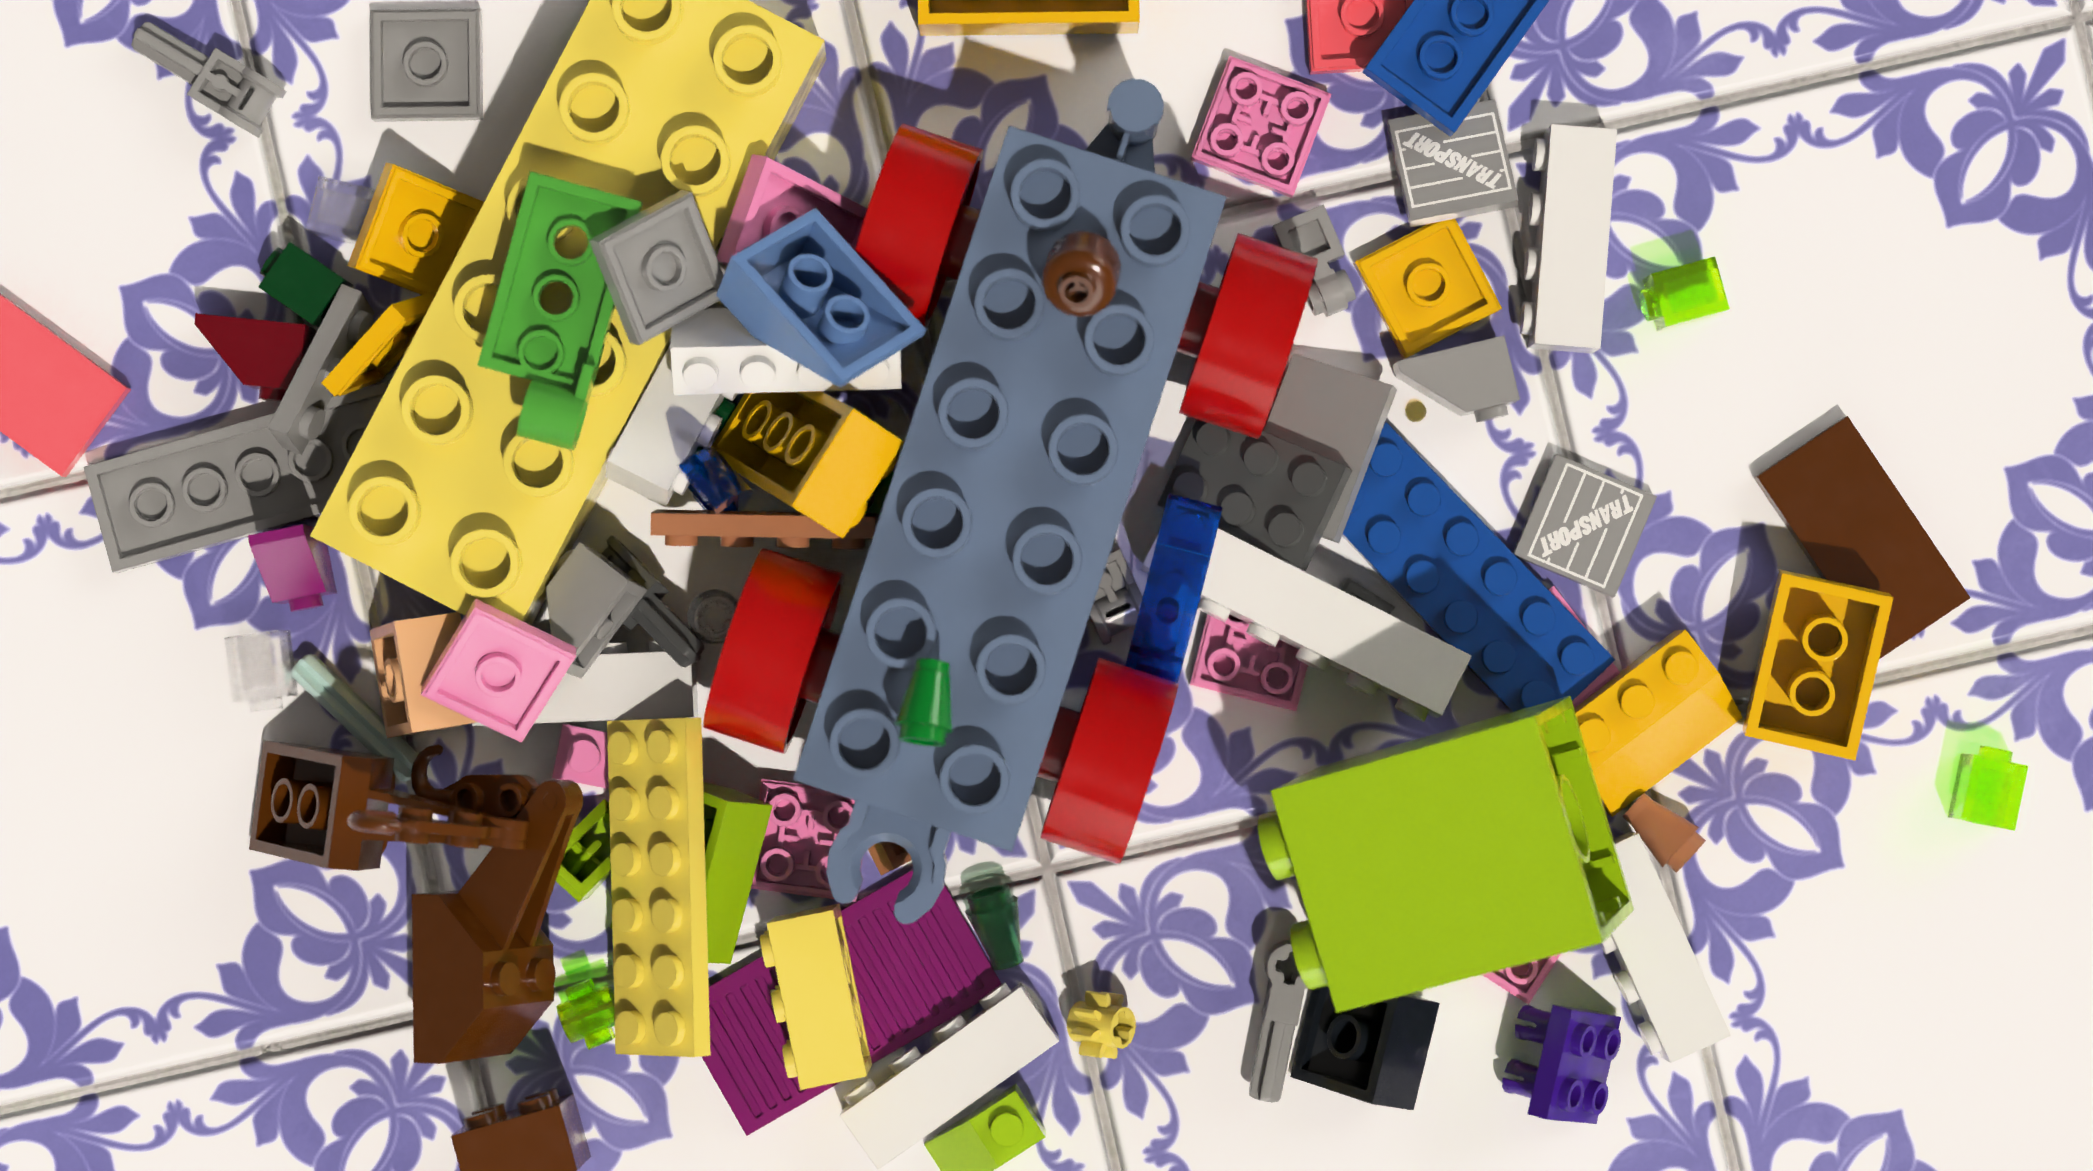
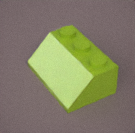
M703 782L708 963L731 964L773 805L731 788Z

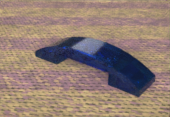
M715 447L700 450L678 465L679 471L690 483L687 491L704 510H714L717 515L722 510L742 511L753 494V490Z
M1168 493L1125 666L1178 683L1219 526L1222 506Z

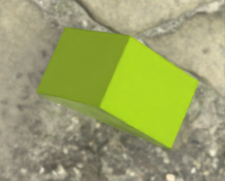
M603 799L572 830L556 882L578 902L588 899L611 874L609 802L606 799Z

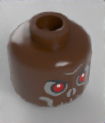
M1072 232L1057 240L1048 253L1043 269L1042 286L1046 298L1054 308L1071 316L1085 317L1095 315L1106 308L1115 296L1120 277L1121 263L1117 250L1109 240L1094 232Z

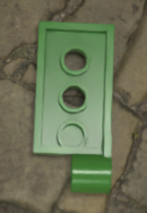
M530 171L478 361V366L531 380L521 409L517 436L572 451L575 450L615 309L614 302L589 240L640 213L643 206L641 201ZM568 227L582 229L588 238L586 251L575 259H566L560 256L556 250L558 234ZM562 282L567 284L572 290L573 302L570 308L562 314H550L541 305V293L550 283Z

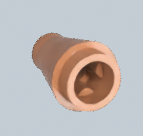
M1643 793L1622 816L1631 824L1636 833H1639L1642 841L1663 868L1667 864L1676 873L1706 842L1696 832L1699 829L1697 825L1655 802L1646 793Z

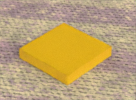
M386 162L347 266L420 295L433 291L437 293L484 201Z
M1456 219L1427 224L1353 263L1403 360L1502 309Z
M433 291L391 304L321 383L336 397L381 382L405 355L436 293Z

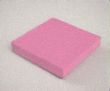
M475 599L423 683L421 695L522 743L574 661L576 647Z

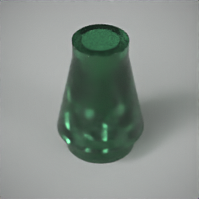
M1006 884L990 886L967 896L969 908L965 913L990 958L992 969L1003 970L1021 964L1024 961L1021 950L1018 897L1011 895L1009 885Z

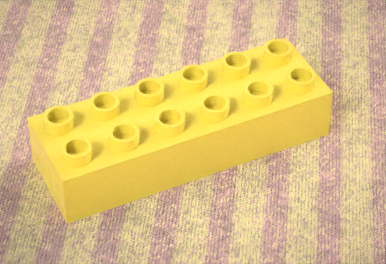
M590 0L310 536L463 615H466L474 600L478 599L532 625L547 598L546 586L554 577L553 570L556 563L567 551L573 548L608 480L606 478L607 460L671 344L672 327L641 345L632 344L628 340L615 307L583 427L575 450L572 451L517 436L520 413L531 380L478 366V361L530 171L641 201L643 203L641 212L681 190L690 191L717 257L751 156L755 154L775 160L826 62L825 40L749 0ZM578 227L565 228L556 238V250L560 256L566 259L580 257L588 246L586 233ZM562 282L550 283L541 293V305L550 314L556 315L566 312L573 302L571 288Z

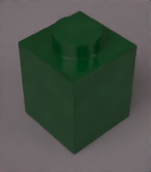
M289 242L284 250L277 248L267 258L260 272L264 279L258 287L319 328L341 284L351 288L354 285L300 247Z

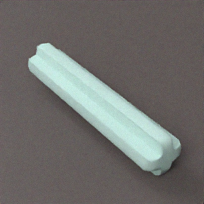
M307 654L302 657L291 670V676L372 754L395 758L393 766L395 776L400 781H409L411 779L412 765L418 753L400 736L387 738L384 720L315 654Z

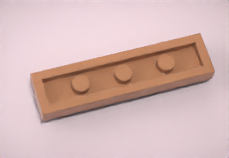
M657 509L651 512V535L665 536V545L697 546L698 536L720 537V546L753 547L754 537H776V547L808 548L810 547V538H832V548L864 549L865 539H873L878 524V513H865L860 522L850 528L844 539L800 512Z

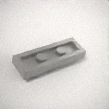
M341 284L267 427L282 448L302 455L309 440L312 441L319 435L325 421L324 411L332 397V394L321 382L374 324L373 315L375 312L363 293L357 289Z

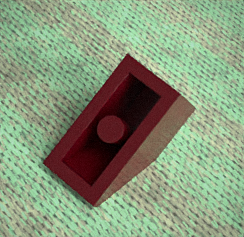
M195 313V326L242 384L258 389L259 399L281 402L316 334V329L305 324Z

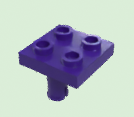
M1524 1005L1520 1009L1517 1019L1535 1023L1536 1027L1515 1024L1516 1038L1523 1041L1528 1040L1543 1044L1538 1066L1525 1063L1520 1059H1511L1507 1063L1504 1072L1520 1076L1524 1081L1503 1078L1502 1088L1504 1092L1531 1098L1527 1112L1529 1115L1546 1120L1597 1124L1598 1116L1604 1110L1608 1100L1609 1091L1606 1082L1610 1064L1616 1057L1621 1044V1033L1619 1031L1621 1017L1600 1011L1552 1005L1551 1012L1537 1009L1531 1005Z

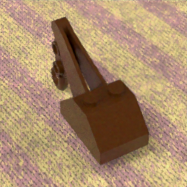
M263 740L249 849L327 869L361 871L380 868L382 853L385 851L388 841L426 845L429 843H445L448 846L479 849V845L526 850L530 821L494 816L395 790V774L393 771L395 758L356 751ZM389 803L400 805L398 816L395 812L388 811ZM433 814L446 816L448 821L432 819Z
M439 744L427 746L419 752L413 762L411 784L415 795L494 816L530 821L526 850L493 847L460 890L412 894L414 1063L443 1064L511 1054L554 1001L556 971L553 944L541 930V925L572 830L583 806V793L576 782L572 780H548L539 786L532 777L525 774L467 775L444 789L434 788L428 780L427 768L433 757L443 753V747Z

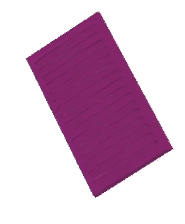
M913 870L841 910L872 1064L976 1005L981 998L1002 984L946 885H944L933 907L914 923L902 924L895 918L894 906L898 893L910 882ZM763 956L709 986L710 1055L701 1056L746 1136L840 1083L837 1082L800 1090L798 1077L788 1078L782 1052V1045H785L786 1040L790 1039L787 1022L777 1023L771 998V990L775 989L776 985H779L775 966L766 968Z

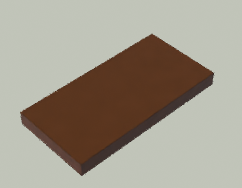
M1848 416L1843 417L1754 477L1822 579L1886 592L1894 597L1879 659L1970 599V596Z

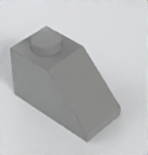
M1505 336L1399 360L1392 365L1396 378L1460 417L1474 413L1476 423L1509 415L1506 405L1514 404L1520 400Z
M579 542L575 549L567 551L558 560L553 570L554 577L546 586L551 635L576 647V657L566 673L582 679L647 592V589L600 552Z

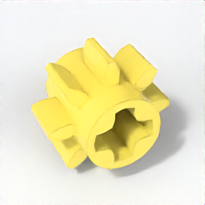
M1087 990L1085 992V1001H1078L1072 1006L1067 1018V1031L1073 1041L1081 1043L1078 1054L1096 1058L1116 1059L1118 1054L1117 1048L1123 1049L1131 1043L1135 1034L1136 1020L1131 1009L1122 1007L1124 995Z

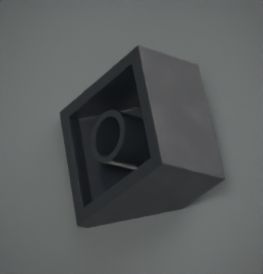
M1329 986L1311 990L1290 1077L1373 1105L1414 1111L1440 1003L1407 994L1336 1013Z

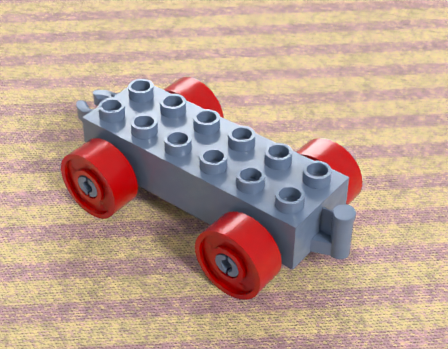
M1132 78L1125 80L1113 89L1108 98L1107 111H1110L1108 124L1086 150L1008 126L981 210L970 205L981 168L983 149L904 123L900 125L876 182L855 251L925 329L928 327L936 309L947 277L958 281L842 633L832 631L831 627L842 591L844 574L767 548H762L741 593L716 667L704 714L703 727L705 729L785 754L794 737L807 701L818 704L793 780L855 800L848 824L839 831L829 849L826 875L832 896L837 902L843 904L853 901L857 897L863 882L860 869L865 852L874 844L884 841L895 842L904 847L910 854L914 866L912 878L908 885L898 893L894 906L895 918L902 924L914 923L933 907L945 885L947 870L945 850L952 832L1012 852L1036 777L1056 783L1040 839L1116 864L1121 863L1154 771L1179 683L1098 658L1080 712L1060 706L1170 368L1176 352L1196 358L1179 414L1259 439L1277 393L1310 292L1318 263L1317 258L1238 233L1219 288L1199 281L1227 196L1155 173L1153 139L1163 117L1164 102L1161 93L1155 85L1144 79ZM1077 231L1094 232L1109 240L1117 250L1121 263L1120 277L1115 296L1106 308L1095 315L1085 317L1066 315L1054 308L1046 298L1042 286L1043 269L1048 253L1054 243L1066 234ZM918 658L936 659L950 663L949 675L953 732L946 734L945 746L942 747L915 745L898 739L900 727L895 725V721L915 667V660Z

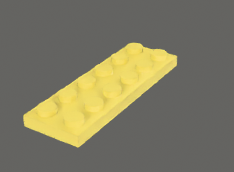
M701 717L607 721L615 1054L676 1057L709 1056L710 1017Z

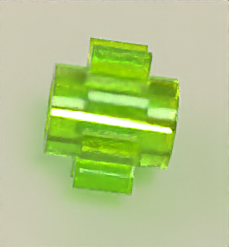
M590 978L565 989L568 1001L558 1004L557 1012L569 1041L574 1043L584 1039L589 1050L612 1041L615 1038L612 1028L615 1026L614 991L612 987L607 984L596 989L593 979Z

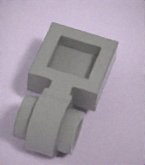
M1324 204L1273 225L1272 231L1280 247L1318 259L1307 298V303L1313 315L1316 316L1324 313L1328 317L1347 309L1348 302L1355 300L1356 296L1346 271L1342 269L1335 272L1329 266V263L1342 259L1345 253Z

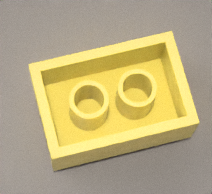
M840 903L775 916L767 923L768 931H764V934L760 935V944L766 968L774 966L776 968L779 985H776L775 989L771 990V998L777 1023L787 1022L790 1039L786 1040L785 1045H782V1052L788 1078L798 1077L800 1090L866 1077L872 1067V1061Z

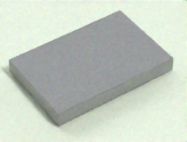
M1293 353L1264 431L1343 464L1352 470L1322 535V538L1339 543L1397 389L1391 384Z

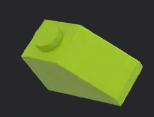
M1014 1084L924 1142V1146L940 1171H993L1046 1137V1129L1017 1084Z

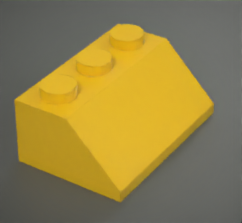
M1686 629L1674 630L1574 708L1603 806L1611 817L1743 718L1719 672Z

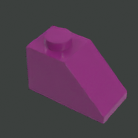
M304 524L248 535L251 551L272 603H289L291 612L324 606L322 596L337 593L328 545L311 537L310 535L314 527Z

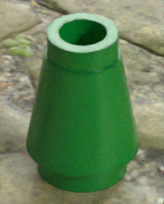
M918 658L915 660V667L895 721V725L900 727L898 737L900 741L921 746H945L946 734L953 732L949 675L950 663L928 658Z

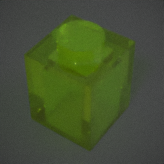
M1715 256L1651 273L1643 279L1645 289L1639 290V301L1643 315L1647 322L1654 320L1657 332L1721 315L1730 309Z
M1980 745L1978 755L1961 753L1948 818L2015 831L2028 766L2011 762L2013 752Z

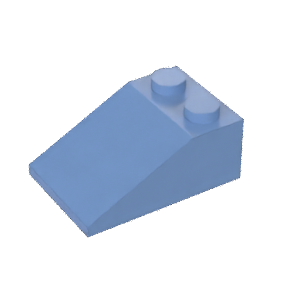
M817 208L812 209L730 258L716 294L720 301L753 337L839 388L918 340L926 332L925 327Z

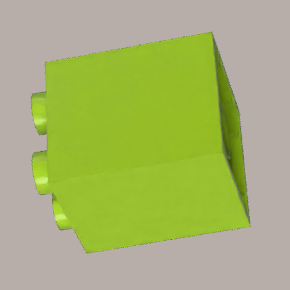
M1571 696L1320 766L1270 790L1276 810L1260 814L1258 817L1259 840L1270 872L1277 880L1296 876L1307 912L1308 920L1292 924L1290 930L1291 946L1297 969L1308 989L1313 990L1329 986L1336 1013L1601 944L1634 911Z

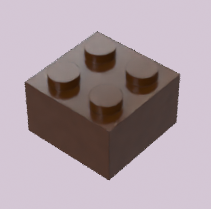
M557 1088L524 1097V1101L517 1103L518 1109L506 1112L504 1103L471 1112V1116L463 1118L464 1126L451 1135L460 1171H577L591 1157L574 1093L559 1097Z

